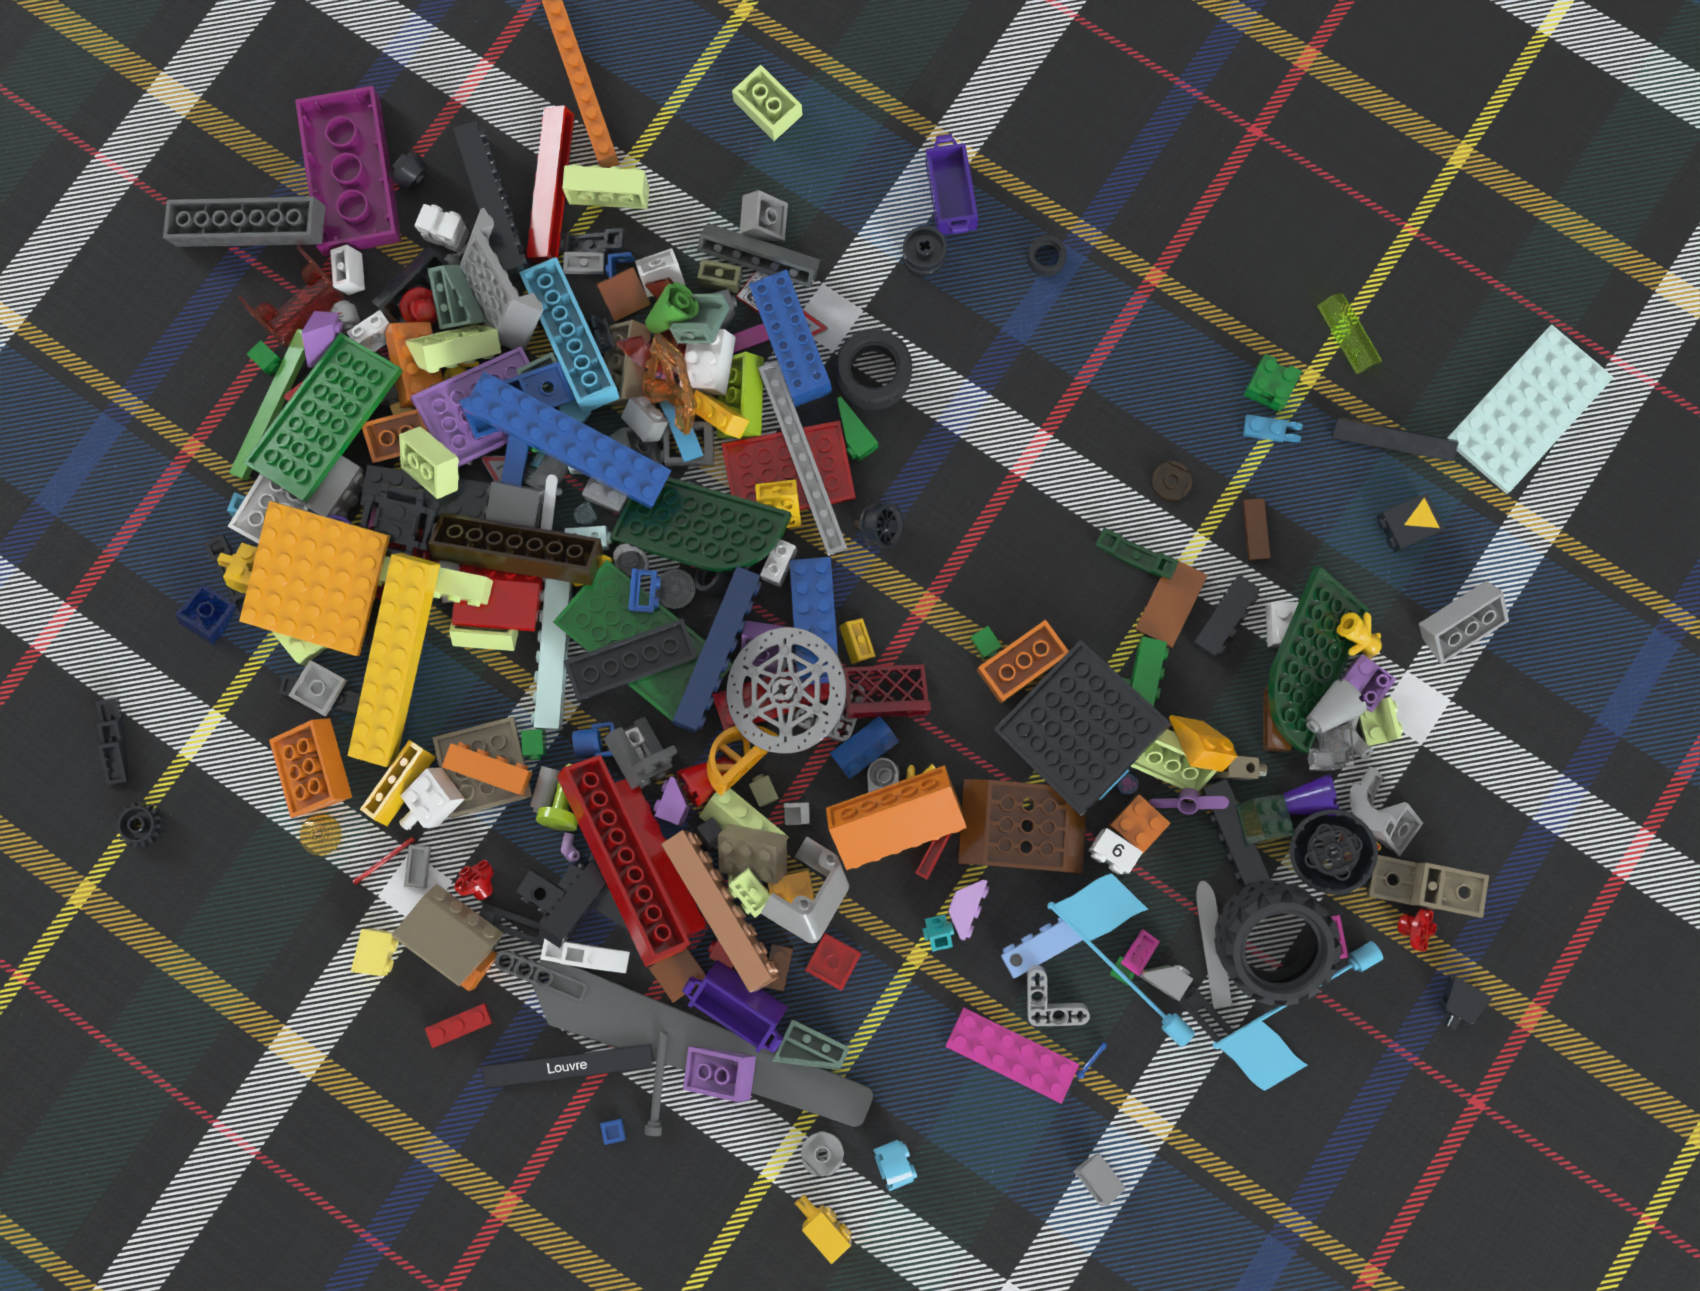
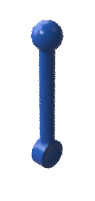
M1106 1042L1100 1045L1083 1069L1077 1071L1076 1075L1079 1079L1084 1078L1087 1069L1107 1047L1108 1044Z

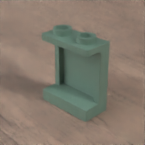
M692 294L691 298L694 301L697 300L699 306L697 315L684 323H672L669 329L677 343H712L730 307L722 294Z

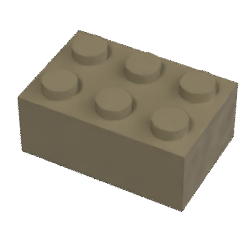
M728 824L718 834L719 871L721 873L738 876L747 868H750L759 881L777 884L787 873V835Z

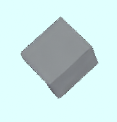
M809 803L784 804L785 825L810 824Z

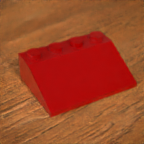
M464 564L460 565V572L488 577L493 581L487 605L480 604V607L468 605V601L460 600V603L454 602L452 625L535 631L541 605V592L545 588L543 578Z

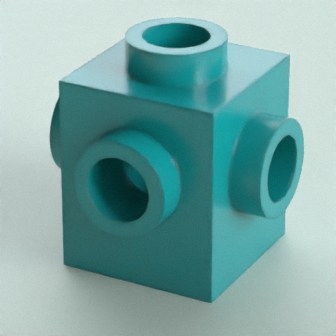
M946 915L925 919L926 928H923L925 941H930L932 952L953 947L951 935H954L952 922L947 923Z

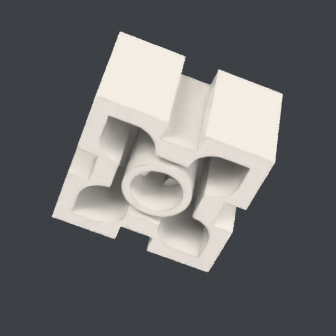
M424 204L415 223V227L421 232L423 239L438 246H445L446 249L458 253L465 246L470 234L461 216L453 211L443 213L442 208L433 204L431 206Z

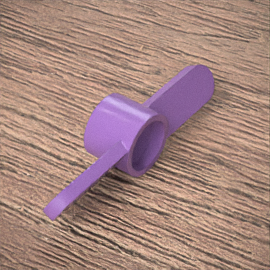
M1184 788L1180 791L1178 798L1150 799L1148 803L1154 808H1178L1180 812L1190 815L1197 812L1198 809H1225L1229 805V800L1225 796H1200L1197 790ZM1191 799L1194 803H1186L1183 800Z

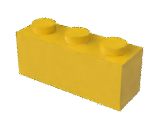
M699 390L695 391L687 407L723 433L739 439L749 423L748 419L714 396Z

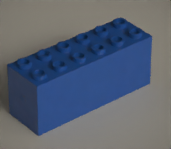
M787 269L750 283L749 287L794 406L797 407L831 394L830 380Z

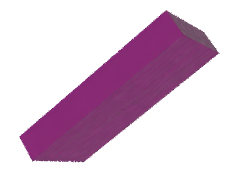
M368 86L295 99L309 197H315L325 205L322 244H316L318 250L324 256L331 255L330 250L344 245H349L355 250L401 243L402 239L393 181L388 176L391 168L380 96L375 88Z

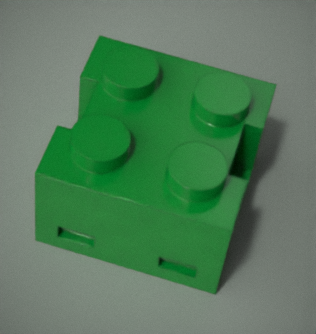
M1265 353L1243 396L1280 413L1286 406L1302 370L1291 365L1286 368L1278 364L1276 358Z

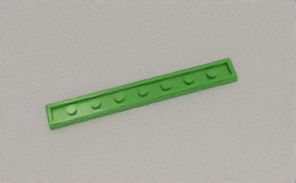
M297 329L229 473L236 477L248 480L253 469L243 462L279 415L286 400L284 395L291 390L306 358L301 333L303 330Z

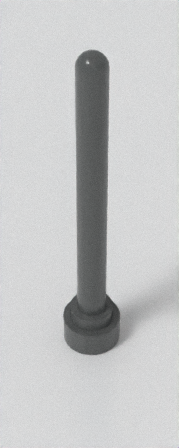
M665 1031L659 1033L651 1116L648 1124H645L644 1133L648 1136L662 1135L659 1113L667 1045V1032Z

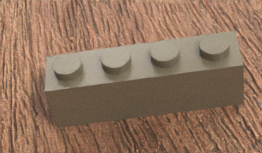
M634 320L609 326L616 347L605 352L603 360L617 388L620 399L610 402L608 405L626 407L630 398L642 396L651 332L647 329L646 325Z

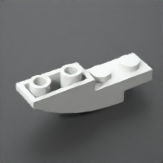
M544 939L541 960L626 973L630 952L567 941L559 949Z

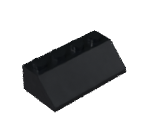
M426 246L371 302L392 323H407L399 309V303L405 293L418 286L432 291L428 269L448 264L434 249Z

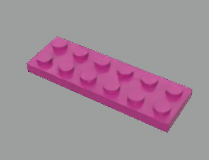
M964 1007L945 1045L947 1048L1061 1104L1079 1067L1078 1063Z

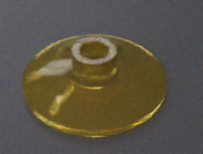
M326 814L311 816L304 822L300 830V842L303 848L310 854L317 856L333 852L340 844L342 837L341 827L337 820ZM320 831L321 837L317 839L315 833Z

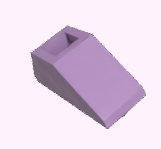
M986 880L978 881L955 891L948 913L961 940L965 941V938H970L974 929V926L971 925L974 917L978 918L982 906H979L981 897L985 899L989 890V886H986L988 882Z

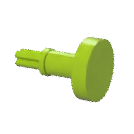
M559 782L557 783V791L552 807H540L537 812L536 821L551 829L575 831L577 830L578 822L575 815L569 812L570 804Z

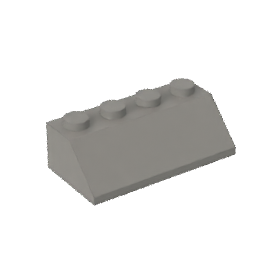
M1486 580L1419 623L1422 639L1440 664L1445 663L1509 622L1504 594Z

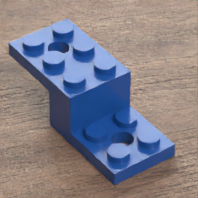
M559 362L503 380V382L553 408L575 400ZM549 383L553 387V391L551 393L544 392L542 384ZM469 397L459 401L475 440L500 431L464 411V406Z

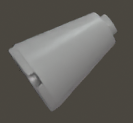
M1340 679L1333 682L1306 718V724L1310 731L1321 734L1362 715L1367 710L1366 702H1361L1359 699L1361 693L1346 680L1340 682Z

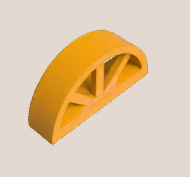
M736 726L723 731L713 742L707 761V775L712 787L722 796L769 751L761 749L756 745L750 749V741L742 735ZM757 726L759 729H761L767 734L776 737L778 736L776 733L767 728ZM743 740L744 756L740 757L726 744ZM721 750L735 761L736 764H716L715 755ZM719 772H726V773H725L723 776H721V774H720Z

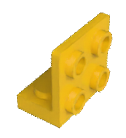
M796 479L755 484L758 503L790 511L792 516L787 528L801 526Z

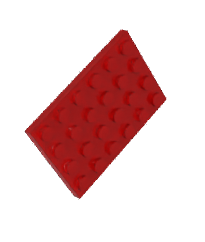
M840 420L804 427L803 431L830 503L836 504L856 500ZM782 432L721 444L731 495L757 502L755 484L796 479L799 510L810 509Z

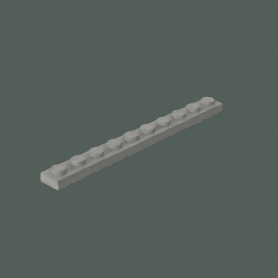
M778 361L758 367L827 555L830 556L847 549L846 543Z

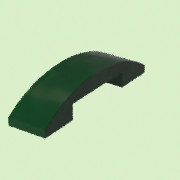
M1105 527L1103 528L1095 544L1097 548L1135 568L1168 580L1171 579L1179 563L1178 560L1163 553H1155L1122 538L1123 535Z

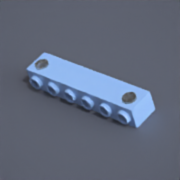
M1059 917V922L1052 926L1048 923L1039 929L1040 933L1033 936L1031 933L1023 937L1021 944L1017 946L1011 944L1002 949L1004 953L1000 956L1012 978H1016L1027 972L1030 967L1045 962L1083 939Z

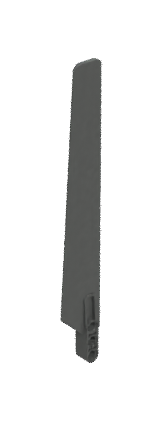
M509 950L500 952L495 957V965L499 970L532 983L548 1025L616 1048L651 1044L653 1060L655 1061L657 1058L659 1033L665 1031L667 1032L665 1064L682 1070H686L689 1046L756 1056L751 1093L852 1127L860 1126L866 1118L873 1099V1093L865 1085L823 1068L772 1062L777 1050L771 1052L762 1048L758 1053L755 1046L731 1030L572 965L541 959L540 962H537ZM504 955H508L511 959L509 966H505L502 963ZM523 963L529 964V974H524L521 971ZM542 971L549 973L550 979L548 982L541 980L540 975Z

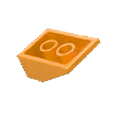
M1174 715L1169 717L1190 766L1223 772L1237 757L1230 739L1204 721Z

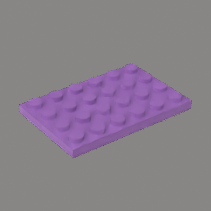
M521 346L411 396V400L428 432L448 450L456 454L459 461L458 467L508 443L509 435L502 431L475 440L459 401L470 397L483 371L502 381L518 376L516 369L530 363Z

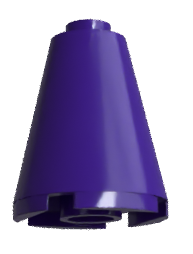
M1331 774L1282 794L1283 798L1279 799L1281 811H1286L1287 815H1311L1322 810H1339V805L1336 804L1337 796Z

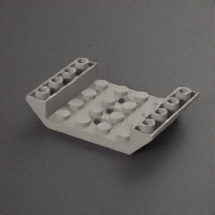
M482 208L472 230L460 268L486 319V322H483L484 325L497 329L501 345L513 350L521 346L523 351H525L542 314L543 306L534 293L519 297L517 289L512 286L507 272L503 270L499 263L496 253H493L489 246L488 239L494 222L485 208Z

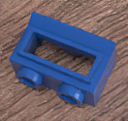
M632 568L629 612L654 614V609H658L659 597H656L655 593L656 588L660 589L661 576H657V571ZM641 575L651 576L649 606L639 605Z

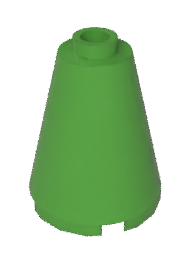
M678 282L668 284L645 320L647 329L651 333L660 334L669 330L672 323H684L694 318L699 311L697 300L694 301L691 298L693 293L685 285Z

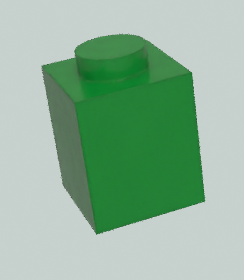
M261 340L247 353L269 376L278 371L282 362Z
M989 626L970 637V641L983 660L987 657L991 659L999 653L998 650L1002 647Z
M545 730L521 731L522 756L528 757L529 760H541V756H547Z

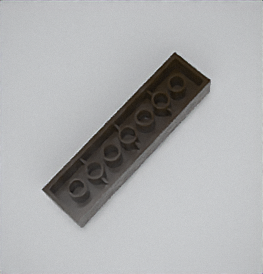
M441 513L428 542L431 556L434 560L589 586L593 584L603 556L601 538L448 513Z

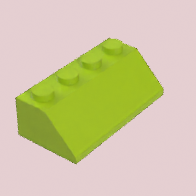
M748 352L732 357L726 396L718 395V400L749 420L740 439L761 436L763 379L758 367L764 366V357ZM717 429V438L739 439Z

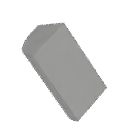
M1099 1153L1088 1158L1073 1171L1100 1206L1109 1205L1126 1189Z

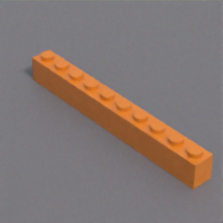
M542 0L598 164L602 168L620 165L563 1Z

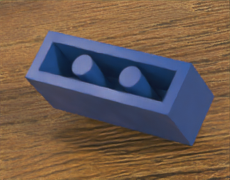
M879 716L830 754L850 779L899 741L893 731Z

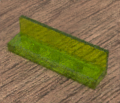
M1333 294L1317 305L1356 374H1360L1372 365L1382 362L1344 294Z

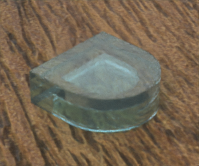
M589 501L579 505L574 511V517L581 525L585 526L598 521V517Z

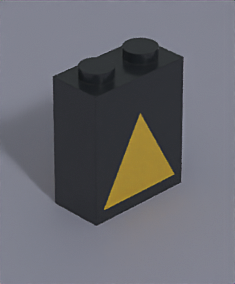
M1427 493L1388 509L1377 516L1378 526L1382 531L1384 530L1387 536V544L1395 553L1445 530Z

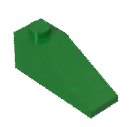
M840 396L837 398L847 446L846 451L852 459L856 458L860 462L878 448V442Z

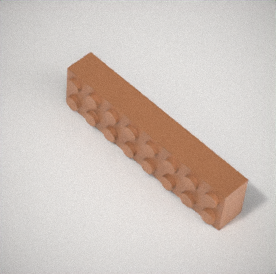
M682 830L661 845L748 991H759L779 978L777 965L773 960L769 961L766 956L768 953L766 947L762 942L759 943L755 937L757 933L751 924L748 925L744 919L746 916L740 905L736 906L733 901L734 897L728 888H725L722 883L724 878L718 869L715 870L711 864L713 859L707 851L704 852L701 848L702 841L696 833L693 834L692 832Z

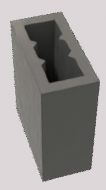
M498 480L493 481L487 489L489 501L488 505L484 508L485 520L539 528L545 490Z

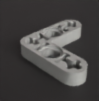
M859 685L858 688L865 693L864 688ZM861 695L855 697L853 703H860L863 697ZM798 709L794 713L793 719H798L799 715L804 712L807 713V710ZM842 710L838 722L826 737L839 742L848 740L852 735L857 719H846ZM813 714L809 717L813 719L816 716L812 726H810L812 722L809 720L799 723L798 726L809 730L818 722L819 716ZM844 722L850 723V725L846 724L844 727L846 735L839 737L840 733L837 732V729H841Z
M1034 965L1028 969L1027 1015L1032 1025L1069 1026L1083 1025L1088 1022L1090 1014L1087 1006L1083 1003L1047 1004V975L1045 969L1039 965ZM1035 973L1040 974L1039 985H1035ZM1039 991L1043 994V997L1039 1000L1031 998L1034 992ZM1057 1010L1064 1012V1016L1060 1019L1053 1017V1013ZM1046 1011H1048L1049 1019L1046 1018ZM1067 1011H1070V1012H1071V1014H1070V1017H1071V1018H1068L1069 1016H1068V1012H1067ZM1078 1011H1082L1081 1017H1077ZM1036 1012H1040L1039 1018L1036 1019L1034 1015Z

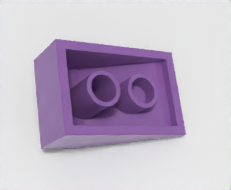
M689 1046L683 1090L735 1102L750 1100L756 1056Z

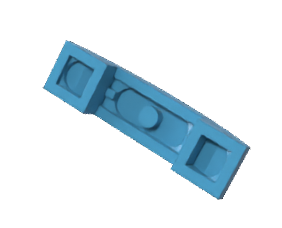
M677 393L659 399L658 403L664 417L668 421L683 461L687 462L703 456L691 422Z

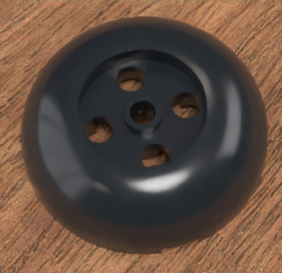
M1322 810L1305 818L1294 831L1290 843V859L1296 874L1306 885L1325 894L1339 895L1352 892L1369 880L1377 864L1378 848L1372 831L1359 817L1343 810ZM1336 833H1343L1344 839L1337 841L1335 839ZM1322 840L1324 847L1321 849L1316 848L1315 842ZM1333 846L1338 849V852L1335 854L1330 852V848ZM1350 852L1353 855L1352 860L1346 861L1343 858L1344 853ZM1331 860L1333 865L1331 868H1325L1323 862Z

